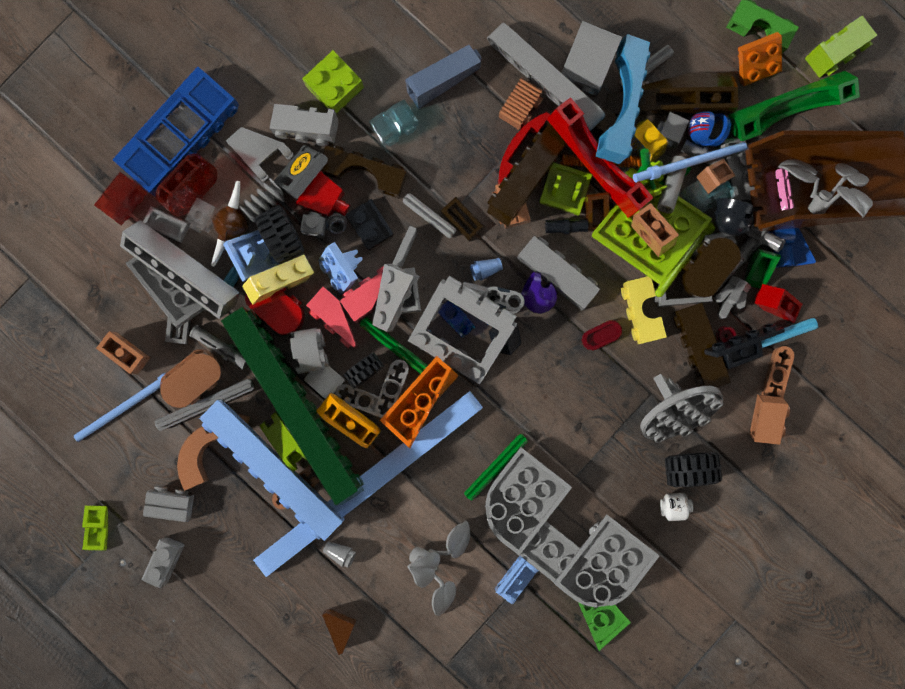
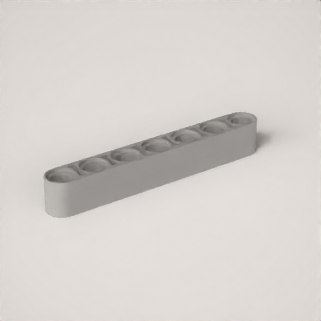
M501 23L487 37L488 42L496 51L535 86L543 90V93L555 104L560 106L571 97L583 111L584 120L590 131L605 118L604 112L597 104L508 25Z

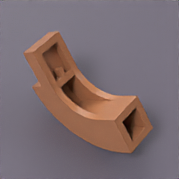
M203 427L198 428L186 439L178 456V475L184 491L209 481L202 463L203 453L207 446L216 441L218 437L213 432L209 433Z

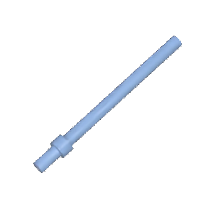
M742 142L660 167L658 165L648 167L646 171L633 174V180L635 182L646 179L654 180L660 178L663 174L747 150V144Z
M166 373L158 376V380L74 435L75 440L80 442L160 389L161 378Z

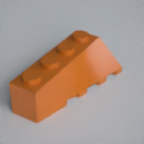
M436 356L380 421L405 445L411 448L433 405L459 375Z

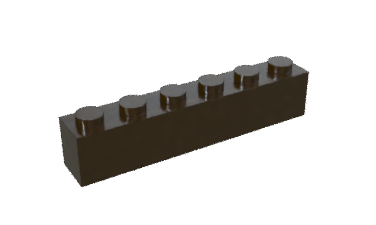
M546 120L543 126L545 127L544 131H538L532 141L534 142L533 146H527L521 156L523 160L520 163L517 161L510 170L512 175L502 180L499 185L501 190L498 194L493 193L487 202L490 205L487 213L507 227L567 145L548 120Z

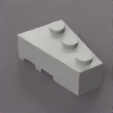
M274 104L270 130L277 138L287 139V137H293L298 142L308 143L309 140L325 147L328 144L334 145L339 120L334 109H328L327 113L317 112V108L310 107L309 110L299 109V106Z

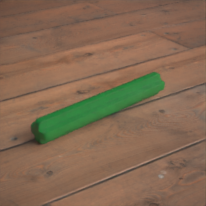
M365 317L361 321L360 327L421 374L428 366L384 330L373 326V322L369 318Z
M519 434L464 492V495L469 500H474L510 462L520 447L523 448L527 444V438Z

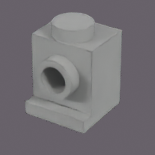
M309 212L307 215L303 214L300 231L303 235L325 238L326 220L328 217H323L322 214Z

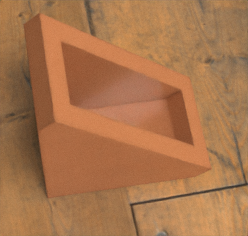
M722 159L706 167L697 176V179L709 194L736 175L727 162Z

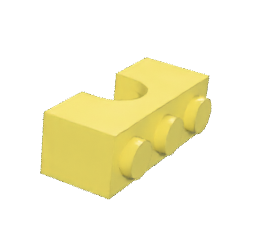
M301 255L249 277L242 287L253 305L271 297L275 292L284 287L290 289L306 282L314 274V271L305 255Z
M647 276L623 283L621 293L623 299L627 300L629 308H626L628 319L632 320L634 326L631 329L634 341H637L638 344L666 338L662 317L648 318L642 311L643 302L656 296L652 279Z

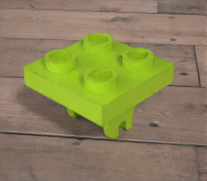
M553 163L539 203L579 216L592 174Z

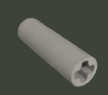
M674 156L672 158L671 163L684 160L687 158L682 156ZM687 168L667 174L664 185H667V188L662 190L657 205L659 211L673 213Z

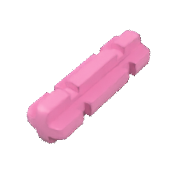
M780 168L775 172L776 179H779V182H777L779 199H782L780 206L782 210H790L794 208V202L791 199V182L788 179L790 176L787 170Z

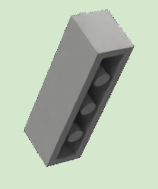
M534 236L520 252L517 259L533 272L540 273L544 281L547 283L551 282L560 294L581 311L584 310L599 292L598 283L589 276L588 278L581 274L582 270L572 263L570 265L567 263L562 253L557 250L552 251L548 247L549 243L542 237L536 238Z

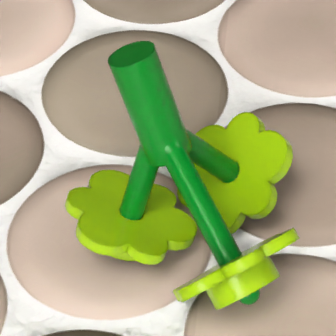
M644 148L640 150L642 166L638 171L634 168H629L625 174L633 179V174L646 171L648 167L655 165L663 166V162H650L649 150ZM665 174L654 180L646 179L640 181L643 185H646L647 182L650 184L651 189L648 192L653 197H658V195L662 194L661 190L667 188V185L655 186V182H661Z

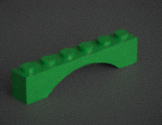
M842 71L728 114L731 122V134L739 140L745 141L761 135L771 125L792 114L817 107L841 105L859 98L858 77Z

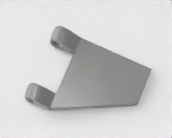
M243 127L226 140L262 182H265L269 176L260 165L277 150L287 160L294 156L292 151L283 142Z

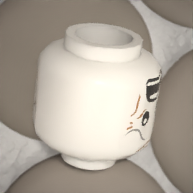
M683 492L668 493L664 496V499L660 500L661 514L668 521L687 520L689 513L693 512V502L691 499L688 500L687 495Z

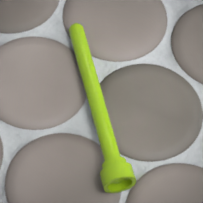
M712 222L655 291L657 297L664 295L702 240L705 239V236L713 234L715 226Z

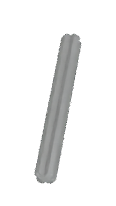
M251 379L243 380L205 397L193 405H187L156 419L155 426L159 431L167 429L207 411L219 399L227 402L254 390V384Z

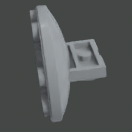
M662 374L654 377V380L664 400L644 417L640 429L646 438L655 440L656 443L678 435L685 437L693 432L692 429L697 426H704L711 422L710 417L723 406V395L714 386H700L682 390L679 384H674L670 377L667 379Z

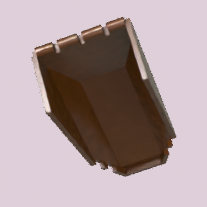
M783 130L749 144V149L745 150L747 166H752V168L747 169L749 187H755L754 190H750L751 204L754 205L753 208H757V211H753L754 227H758L760 231L905 217V136L903 131ZM786 160H801L817 171L816 176L819 178L817 193L821 192V190L831 192L843 177L835 171V166L839 163L847 164L855 168L859 173L867 176L869 182L865 186H855L846 180L841 186L848 187L849 189L855 188L863 192L873 201V205L862 218L840 196L830 205L825 214H813L809 211L808 206L813 200L810 196L813 192L814 183L804 182L789 172L790 177L788 179L791 182V199H793L794 208L782 210L780 206L782 199H779L777 186L779 179H776L775 172L780 169L778 166Z

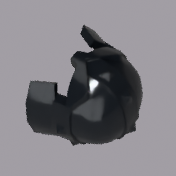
M718 198L716 200L717 211L714 212L716 215L714 223L720 232L739 237L750 230L754 222V217L752 216L754 205L729 198Z

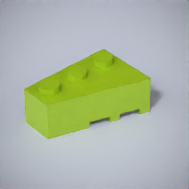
M862 15L844 27L843 30L832 35L826 42L820 43L805 59L819 78L824 74L830 76L839 69L838 64L844 62V64L848 63L856 57L855 52L858 50L863 52L873 45L871 40L877 34Z

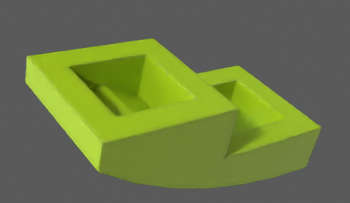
M85 506L82 527L85 528L82 550L106 551L108 507Z

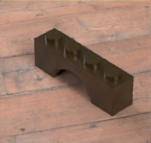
M325 145L323 155L328 158V162L320 170L324 175L340 180L350 171L364 170L376 178L379 193L400 198L407 177V173L403 170L402 166L397 164L389 166L383 164L384 161L372 157L370 160L364 158L362 153L356 151L348 153L338 145H332V147Z

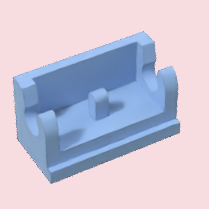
M519 556L497 584L495 592L509 603L514 604L518 596L539 570Z

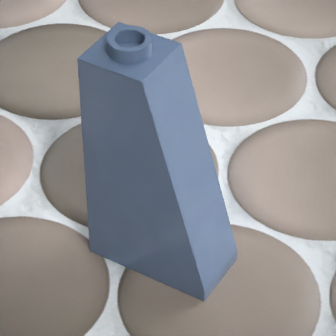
M467 45L405 79L407 93L417 108L420 109L479 70L481 67L480 60H482L479 52L476 49L473 50L470 45Z

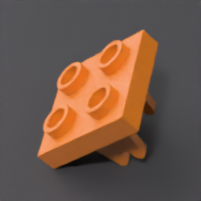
M778 32L738 47L740 83L743 86L782 71V35Z

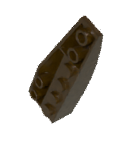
M732 72L687 73L642 85L643 95L638 103L640 108L639 115H668L670 112L676 115H695L703 111L728 115L738 109V86ZM623 90L607 94V110L611 111L615 116H619L623 105Z

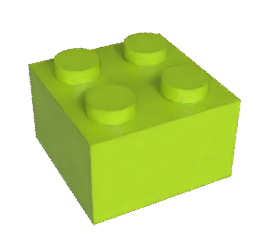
M334 50L302 78L305 86L327 109H334L335 113L339 112L364 88L362 80Z

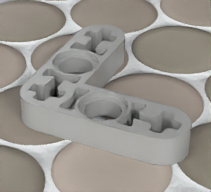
M403 360L392 362L379 396L359 388L353 389L351 385L347 384L338 386L335 395L342 399V395L339 392L340 390H345V388H348V393L355 395V391H358L359 393L355 397V404L351 403L353 399L350 397H346L344 401L354 408L382 418L384 415L381 414L379 405H384L386 399H382L383 394L388 398H394V403L399 399L409 372V366ZM400 363L403 364L405 372H401L398 377L402 379L401 383L389 379L390 375L395 377L396 370L394 366H398ZM389 383H395L398 386L396 394L389 395L386 392V386ZM362 395L370 397L371 402L368 407L360 406L359 398ZM389 401L387 407L391 408L394 405V403Z

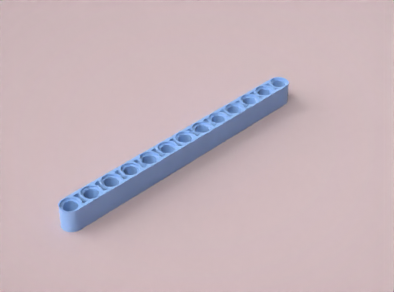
M469 391L420 429L411 448L402 443L360 477L364 482L362 486L363 492L343 505L336 506L332 499L328 503L344 517L483 408L472 392ZM306 523L298 524L253 560L265 577L316 539L310 532L311 528Z

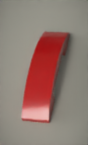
M549 113L541 114L528 122L512 139L500 165L498 184H501L505 177L508 178L510 176V170L513 165L509 161L529 133L535 136L538 131L543 129L547 118L550 116Z

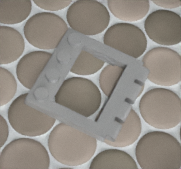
M449 276L447 280L442 279L408 341L430 355L438 356L450 367L481 384L515 329L517 323L514 320L517 316L506 309H503L500 314L497 312L500 307L498 304L486 297L482 302L479 301L481 294L468 286L462 291L460 289L462 283ZM444 299L449 300L499 331L486 350V355L482 361L479 359L474 360L464 350L456 349L449 344V341L442 337H436L431 333V330L427 329L431 321H434Z

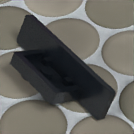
M774 323L765 324L761 329L746 331L745 335L730 337L729 341L714 343L712 347L704 351L706 355L714 357L723 356L725 367L731 369L762 357L761 341L784 333L785 330L784 327L776 326Z

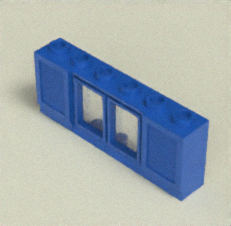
M197 67L113 158V161L150 194L157 197L166 191L167 185L172 179H176L181 174V169L195 159L198 150L208 145L209 138L223 128L224 122L228 117L231 118L236 114L239 104L217 82Z

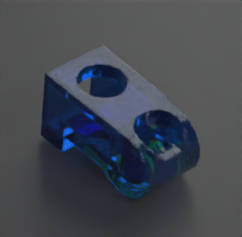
M449 300L442 305L438 312L463 339L476 328L467 318L466 314Z

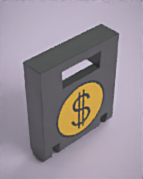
M303 145L274 182L282 190L298 199L328 162V158L313 148Z

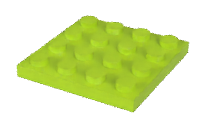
M647 182V184L644 185V187L647 190L651 189V186ZM655 182L656 187L662 186L659 182ZM661 194L658 197H653L644 207L651 203L657 209ZM679 196L673 213H663L657 209L679 234L676 245L658 257L632 228L631 224L635 214L628 218L616 204L594 230L592 237L658 284L663 282L712 221V218Z

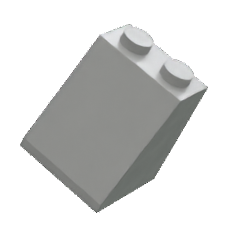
M582 21L561 73L585 95L597 96L622 37Z

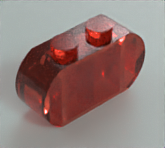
M199 154L187 155L157 187L156 200L174 216L187 214L216 183L217 169Z

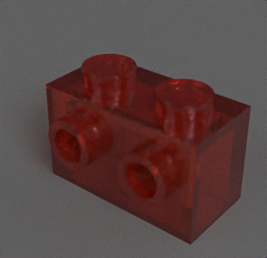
M119 172L94 206L122 226L129 219L137 205L143 201L147 192Z

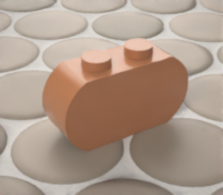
M196 349L162 376L160 391L164 401L173 407L183 408L189 404H195L201 398V394L204 391L212 390L218 384L217 381L221 374L216 356L208 350Z

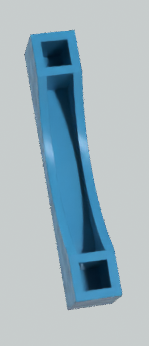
M629 34L620 41L615 58V64L623 84V105L614 125L599 137L596 157L617 164L629 158L632 152L630 144L636 132L634 124L640 111L638 103L643 95L641 87L647 74L645 66L650 58V42Z

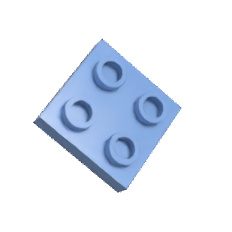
M259 230L228 240L223 244L243 282L253 275L280 265L269 252Z
M334 242L327 246L318 261L320 269L330 278L334 290L342 295L358 279L354 270L362 261V257H354L358 253L357 250L342 254Z

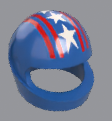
M710 111L696 113L688 124L689 136L696 144L701 146H718L727 139L731 129V122L727 116L721 113L714 114ZM722 119L723 129L721 134L716 139H710L714 125Z

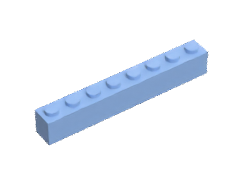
M222 399L217 400L199 418L203 422L201 424L202 427L209 433L213 432L218 437L217 441L224 448L229 447L234 452L233 457L241 464L244 462L249 467V473L256 479L260 478L265 483L263 486L271 494L275 492L280 497L279 502L286 509L291 508L296 513L294 515L295 518L302 524L306 523L311 528L310 532L318 540L321 538L325 541L345 520L296 471L293 472L289 469L278 453Z

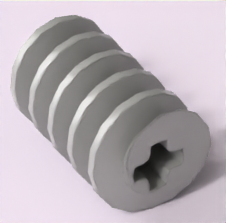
M269 178L270 186L266 183L262 184L264 191L256 189L257 197L250 194L251 202L244 199L245 207L239 205L250 220L255 223L256 216L264 213V210H270V205L278 206L277 199L282 202L285 201L284 193L271 178Z

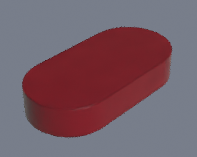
M614 320L602 323L582 335V345L588 350H597L618 340L622 335V327Z

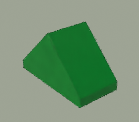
M761 249L753 252L749 259L744 281L750 286L761 289L762 284L767 285L781 255Z

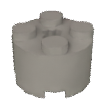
M312 328L291 332L293 337L290 339L293 359L299 362V367H296L298 374L323 370L325 367H329L328 356L323 349L326 346V341L321 329Z

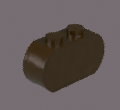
M715 238L707 243L704 241L696 250L698 255L694 260L690 258L684 265L683 269L685 271L681 275V283L684 290L691 296L697 298L713 296L741 261V253L738 246L727 238Z

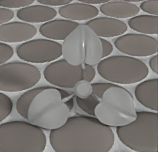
M796 159L786 160L778 166V168L787 170L804 182L814 183L813 192L810 196L813 200L808 206L809 211L813 214H825L830 205L840 196L862 218L873 205V201L863 192L855 188L849 189L848 187L841 186L846 180L855 186H865L869 182L867 176L859 173L855 168L847 164L839 163L835 166V171L843 177L832 191L821 190L818 193L819 178L816 176L817 171L812 166Z
M466 520L455 526L449 533L446 540V548L448 550L435 551L429 549L427 551L420 547H415L410 553L409 560L411 564L407 567L416 585L424 588L433 579L440 585L432 596V609L437 616L443 614L452 604L456 595V586L452 581L444 584L435 574V571L440 562V555L448 556L451 554L453 558H458L466 550L470 540V527Z

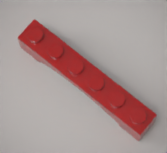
M570 97L557 107L547 120L629 218L651 201L653 196L640 181L635 182L613 162L596 157L598 143L588 129L583 117V111Z

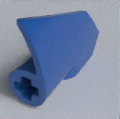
M799 228L769 231L785 239V244L779 252L773 249L775 254L781 255L776 268L816 263Z

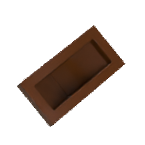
M608 192L591 194L585 197L584 209L586 219H588V232L594 231L609 214Z
M327 609L323 612L322 616L337 653L340 655L343 654L356 620Z

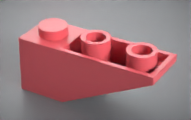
M384 266L376 271L377 275L372 279L367 277L359 283V288L354 291L350 289L342 295L343 299L340 302L355 323L374 311Z
M322 287L306 305L310 308L308 313L316 320L321 318L326 323L324 327L330 333L334 334L337 332L342 337L339 341L347 348L352 346L356 349L358 346L341 302L325 287Z

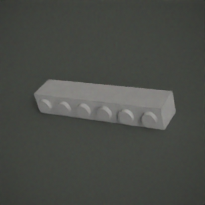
M141 220L122 232L120 247L218 319L222 318L236 306L240 292Z

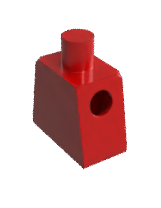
M321 171L296 201L300 208L322 214L324 217L333 215L334 211L345 216L350 209V205L341 200L345 194L344 191Z

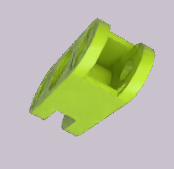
M275 412L271 415L274 421L271 426L264 421L259 427L283 462L294 472L298 469L296 463L302 458L306 459L278 412Z

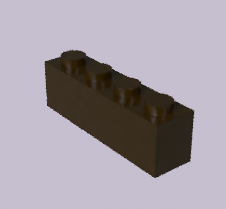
M701 302L674 312L673 322L675 327L680 329L682 335L680 341L683 348H687L689 354L687 360L689 366L694 368L696 373L694 379L697 387L714 386L718 388L731 383L722 356L714 357L705 354L704 350L712 347V344L717 342L703 303Z

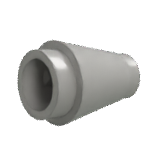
M330 541L326 543L323 549V553L342 568L344 566L349 568L356 556V552L352 551L353 548Z

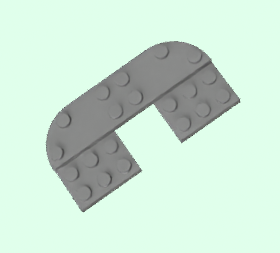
M520 447L493 482L487 494L485 505L487 521L494 535L517 555L524 558L554 582L557 587L572 599L590 607L612 606L627 598L659 558V555L607 514L581 548L547 522V519L572 487Z

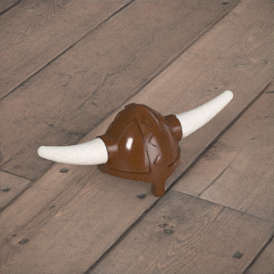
M236 181L227 207H223L212 218L214 229L218 234L211 262L213 267L225 249L223 244L228 240L242 236L249 229L245 215L238 209L240 181Z

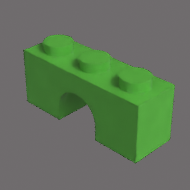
M741 0L726 28L743 37L753 26L763 28L766 36L778 32L782 35V54L788 49L799 28L791 20L775 15L772 10L759 7L752 0Z

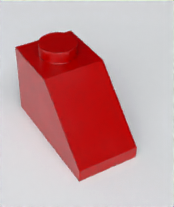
M762 284L755 304L764 311L792 323H795L803 305L786 289Z

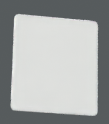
M330 366L325 367L323 370L312 371L304 379L325 399L330 393H334L337 387L345 381Z

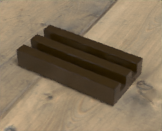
M457 197L452 199L441 210V213L468 242L484 229V226ZM454 204H456L477 226L476 229H474L465 220V218L453 207ZM448 209H450L452 213L468 228V230L471 232L470 235L447 212Z

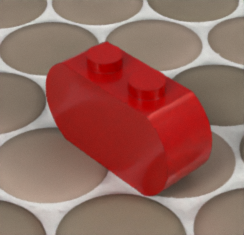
M285 287L275 292L271 297L253 305L245 293L246 305L278 334L291 335V332L299 331L303 326L305 313L300 307L302 302L294 295L289 297L284 292L286 290Z

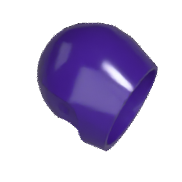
M533 272L521 292L524 298V306L533 313H546L555 305L557 292L551 282L543 288L541 286V274Z

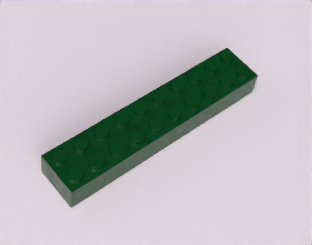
M242 306L222 319L221 322L334 504L336 506L343 505L363 492V480L358 474L355 475L352 472L351 467L353 465L346 455L343 456L341 454L339 442L327 432L330 430L324 419L321 420L317 416L315 404L305 397L307 391L301 383L298 384L295 381L294 377H296L293 369L283 362L285 356L279 348L272 344L274 339L268 330L265 331L261 327L263 324L261 318L252 310H247Z

